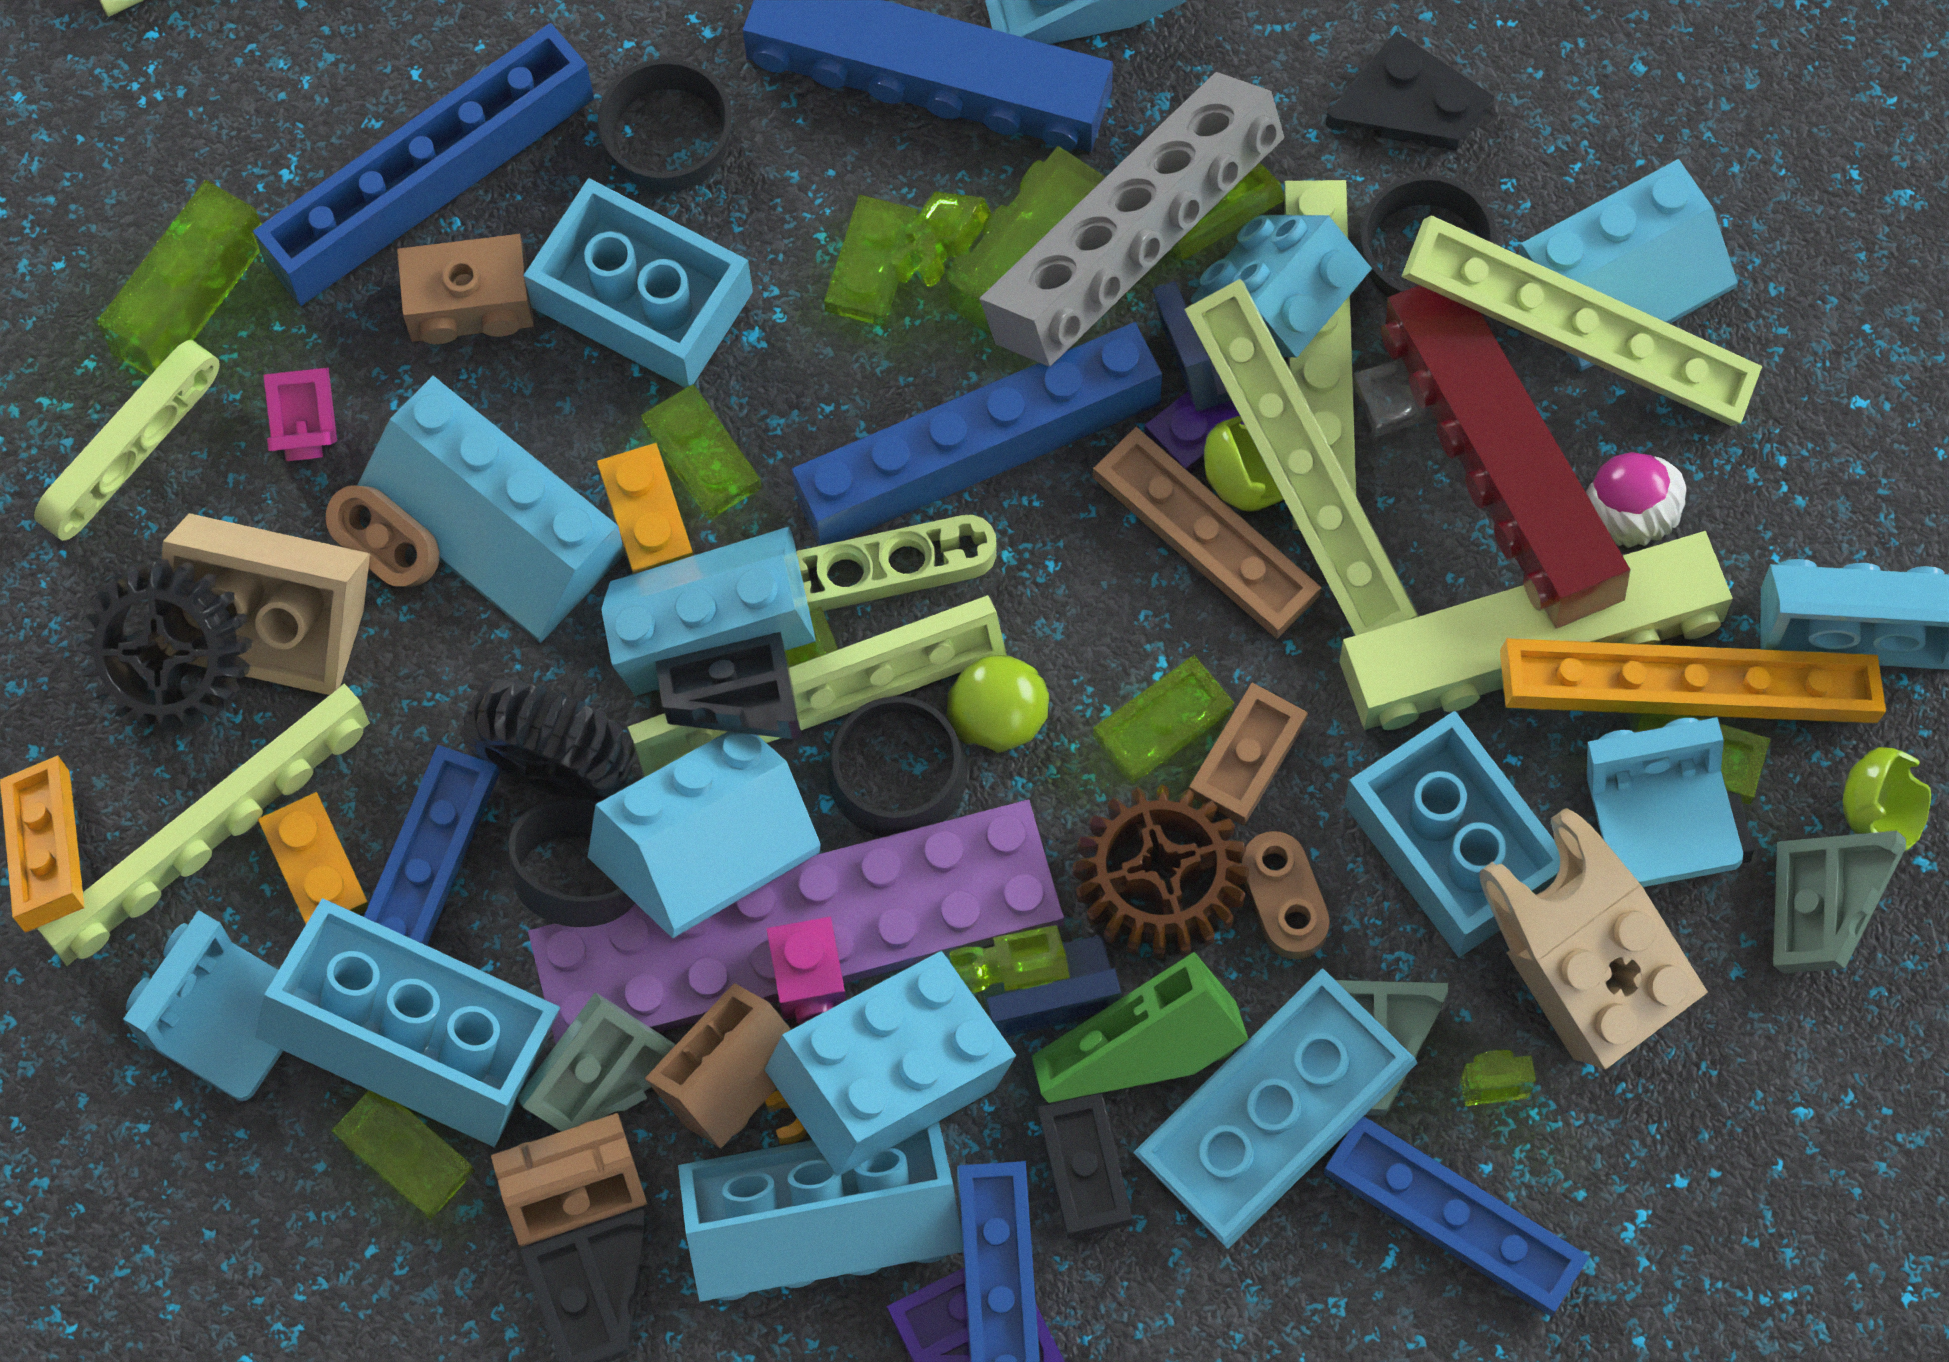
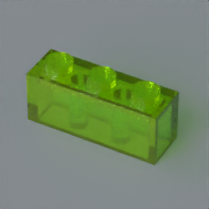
M1059 146L1045 163L1041 160L1036 161L1024 175L1019 187L1021 192L1010 206L1000 205L992 213L984 227L983 239L972 252L967 249L962 251L949 268L946 276L949 289V308L992 336L979 298L1106 177Z
M205 179L96 323L113 355L151 376L180 344L195 339L260 253L253 234V230L262 225L256 208Z

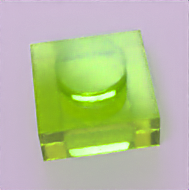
M1494 1050L1475 1056L1474 1063L1465 1064L1460 1080L1464 1106L1530 1098L1536 1082L1532 1055L1514 1057L1513 1052L1510 1050Z

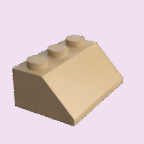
M189 513L163 541L162 559H168L173 573L181 564L185 562L193 563L195 582H198L208 573L216 575V583L212 592L217 597L227 591L235 593V599L226 609L230 616L237 613L248 615L247 623L235 630L236 635L245 636L253 640L252 648L246 653L238 655L251 665L249 673L245 676L326 695H331L341 686L364 612L370 553ZM182 609L188 623L195 628L201 629L196 620ZM160 635L155 639V642H158L161 650L167 647L165 654L171 656L178 651L173 650L170 642L163 644L166 638ZM200 656L195 661L187 663L207 668L208 656Z

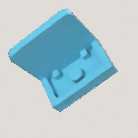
M1260 215L1244 225L1237 236L1239 242L1224 259L1212 264L1202 274L1200 278L1201 286L1191 297V302L1194 304L1241 279L1283 357L1297 358L1372 268L1329 215Z
M1717 717L1700 721L1695 718H1681L1666 724L1663 728L1637 733L1630 730H1617L1605 734L1599 740L1588 742L1587 781L1602 839L1642 887L1737 869L1742 864L1743 849L1721 773L1724 740Z
M198 910L189 925L183 923L172 933L164 948L163 955L165 959L151 979L145 977L133 989L126 1004V1011L128 1013L123 1020L136 1038L143 1044L234 1099L246 1101L255 1094L283 1052V1050L255 1038L264 994L279 970L232 943L220 922Z

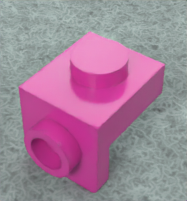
M329 368L263 375L271 437L267 438L268 451L284 450L285 461L323 457L322 445H330L337 442Z
M831 916L766 928L783 1019L796 1018L797 1023L803 1024L846 1001Z

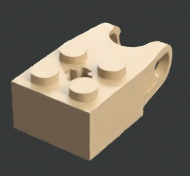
M1566 808L1551 818L1555 845L1560 856V867L1556 879L1546 890L1534 894L1528 886L1517 880L1503 864L1496 865L1493 862L1480 870L1479 877L1485 897L1510 949L1507 955L1572 1058L1606 1070L1699 1000L1708 991L1642 885L1594 828L1581 816Z

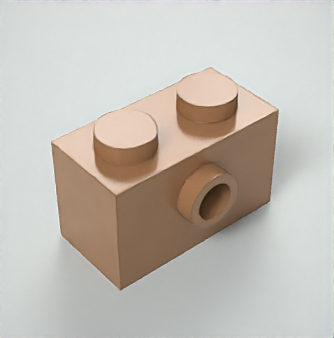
M520 234L397 249L403 317L412 342L424 341L429 344H444L455 340L457 336L479 333L502 337L514 334L520 328L534 327L532 307L523 276L528 269V263Z
M734 983L644 1079L686 1128L721 1149L733 1135L745 1127L751 1115L776 1090L777 1087L764 1069L782 1034L790 1031L791 1028L768 1001Z

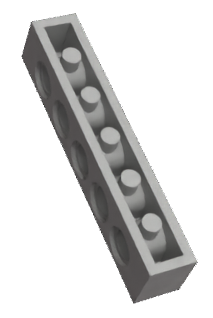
M1215 72L979 298L995 344L1049 367L1057 361L1284 139L1272 91Z

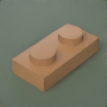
M1251 683L1189 786V789L1194 793V799L1203 804L1213 800L1214 804L1217 805L1219 813L1245 826L1304 727L1308 712Z

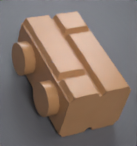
M618 1113L595 1121H588L577 1127L532 1142H525L514 1148L491 1155L502 1199L520 1247L647 1205Z

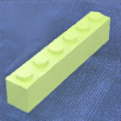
M1706 531L1623 555L1631 569L1625 601L1557 629L1554 627L1545 609L1538 611L1533 607L1523 585L1343 639L1339 662L1364 730L1382 725L1384 730L1402 728L1416 721L1420 713L1443 707V710L1446 712L1458 711L1476 703L1480 699L1479 695L1502 688L1504 690L1500 649L1506 638L1660 645L1661 640L1684 634L1686 639H1696L1714 632L1721 626V622H1724L1733 598Z

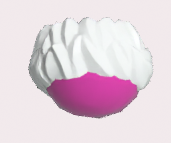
M1629 452L1614 456L1600 466L1586 494L1615 544L1618 546L1623 544L1630 548L1637 544L1646 546L1651 540L1660 541L1664 535L1672 532V528L1678 526L1682 510L1685 506L1686 485L1681 472L1668 461L1659 457H1653L1652 455Z

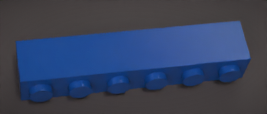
M754 0L743 28L746 59L754 61L759 67L767 71L781 73L788 70L810 76L817 83L826 87L841 88L847 86L869 92L871 96L885 103L896 104L903 101L925 107L932 114L941 118L956 119L962 117L981 122L989 129L1000 134L1013 135L1018 132L1043 139L1046 144L1059 150L1069 151L1077 148L1092 152L1112 92L1113 61L885 0Z
M549 23L253 230L265 264L301 307L593 101L594 94L587 63L553 24Z
M1133 322L1066 351L1050 367L1037 363L792 468L796 500L819 546L844 541L1160 405L1162 372L1136 322Z

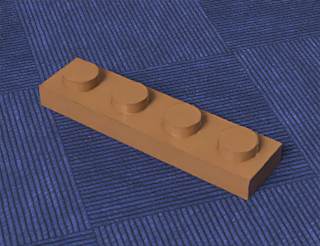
M1135 427L1093 468V479L1276 639L1320 597L1321 587L1139 428Z

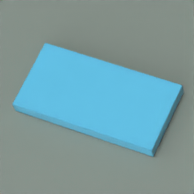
M1322 968L1133 1153L1229 1249L1417 1064V1061L1412 1054Z

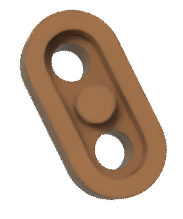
M347 486L336 492L329 501L326 510V525L332 538L344 548L370 553L369 569L383 581L393 586L413 587L425 583L433 576L439 563V547L435 537L383 492L369 486ZM365 507L371 513V521L366 528L360 523V513ZM411 544L417 552L416 561L412 566L408 565L405 560V551Z
M1271 831L1256 836L1246 846L1245 855L1242 857V864L1249 868L1248 881L1244 884L1266 942L1274 952L1288 959L1310 957L1324 945L1330 922L1326 905L1305 851L1295 838L1286 833ZM1269 854H1278L1285 859L1286 866L1280 870H1270L1263 864L1262 860ZM1299 912L1307 917L1309 924L1302 929H1293L1287 925L1285 917L1290 913Z

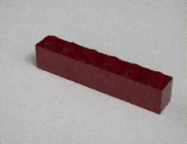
M1421 285L1388 297L1386 324L1381 326V336L1391 358L1393 360L1401 358L1410 373L1408 377L1409 385L1417 404L1422 409L1429 407L1437 420V434L1443 450L1451 459L1458 457L1465 469L1466 486L1474 504L1479 509L1486 507L1495 522V537L1502 553L1509 560L1515 558L1525 574L1523 576L1524 588L1533 607L1538 611L1545 609L1554 627L1557 629L1625 601L1631 569L1481 313Z

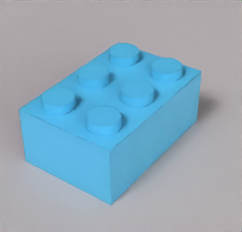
M590 178L587 179L523 275L533 309L688 390L691 389L753 293L747 259Z
M1456 711L1448 714L1349 779L1345 807L1458 958L1500 931V927L1480 883L1479 874L1481 869L1491 862L1496 865L1503 864L1517 880L1528 886L1534 894L1546 890L1557 877L1560 867V856L1554 839Z
M941 950L782 1034L764 1070L837 1176H840L994 1091L1016 1057V1054Z

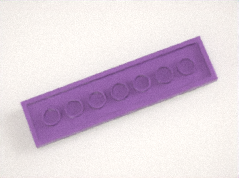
M1030 800L1020 801L815 855L675 938L668 935L636 903L624 915L606 924L592 927H569L554 923L528 930L544 999L560 1007L552 1027L555 1044H557L595 992L658 1033L697 1023L734 983L769 1003L779 1001L766 929L770 927L831 916L843 984L913 966L941 950L947 957L1064 926V917Z

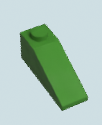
M1193 952L1031 1057L1041 1095L1048 1103L1194 1075L1211 1063L1228 1057L1235 1048L1249 1039L1236 1001L1197 954Z

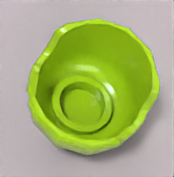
M1236 416L1218 423L1207 435L1204 449L1206 477L1225 503L1242 511H1257L1283 501L1284 498L1246 426L1240 424L1243 422L1241 416Z
M1005 655L983 657L963 669L949 690L946 716L956 735L963 743H975L1001 753L1028 743L1035 737L1048 717L1049 692L1044 679L1038 675V671L1027 663Z
M1878 747L1869 751L1850 770L1845 781L1843 812L1854 834L1897 830L1906 838L1905 852L1919 841L1928 820L1931 790L1927 784L1919 781L1911 774L1910 768L1918 767L1920 763L1918 759L1895 748Z

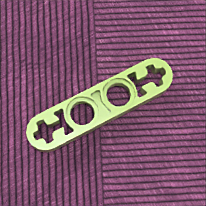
M193 340L180 344L47 489L36 506L35 521L62 541L72 538L81 531L208 390L217 376L220 366L219 360Z
M960 515L796 551L810 614L973 579L984 575L991 569L997 557L996 534L992 526L985 519L975 515ZM971 535L974 544H981L977 547V556L966 558L964 551L957 549L960 546V537ZM940 540L944 565L935 567V551L932 541ZM911 546L923 553L925 561L918 571L911 574H903L891 567L889 563L891 554L898 548ZM852 560L862 567L864 573L861 580L855 585L840 587L829 580L827 576L828 571L835 562ZM817 567L818 584L822 592H812L808 568Z

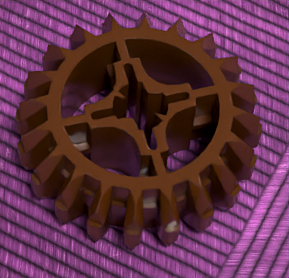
M1164 784L1157 788L1155 801H1147L1145 793L1136 787L1131 792L1132 807L1127 808L1121 801L1113 798L1108 802V813L1111 820L1099 815L1092 816L1089 820V829L1094 836H1083L1078 840L1077 851L1085 858L1073 863V876L1085 882L1076 888L1077 901L1086 904L1093 903L1087 911V921L1090 925H1097L1110 920L1104 931V938L1109 943L1117 941L1124 933L1129 935L1127 951L1132 956L1141 950L1142 942L1145 941L1153 943L1152 953L1153 957L1157 960L1164 958L1166 943L1175 942L1178 953L1185 957L1191 952L1190 936L1194 935L1200 943L1209 946L1214 942L1215 937L1211 924L1219 928L1229 929L1233 923V915L1227 907L1236 908L1243 906L1245 892L1237 885L1246 883L1249 877V868L1238 863L1245 855V844L1243 841L1229 840L1235 829V824L1231 819L1220 820L1212 824L1217 812V805L1214 804L1213 800L1203 804L1198 810L1193 809L1194 793L1190 789L1185 790L1181 794L1179 802L1169 801V790ZM1162 830L1180 833L1195 843L1189 845L1174 844L1165 837ZM1138 834L1141 841V853L1136 858L1122 863V870L1107 874L1108 864L1115 851L1125 841ZM1153 851L1157 863L1162 865L1165 872L1171 873L1169 893L1167 892L1164 880H1160L1156 871H1151ZM1213 870L1215 878L1207 894L1197 904L1183 910L1181 890L1186 885L1199 881V874ZM1124 895L1127 901L1139 898L1149 900L1156 905L1160 915L1149 914L1135 909L1120 896Z

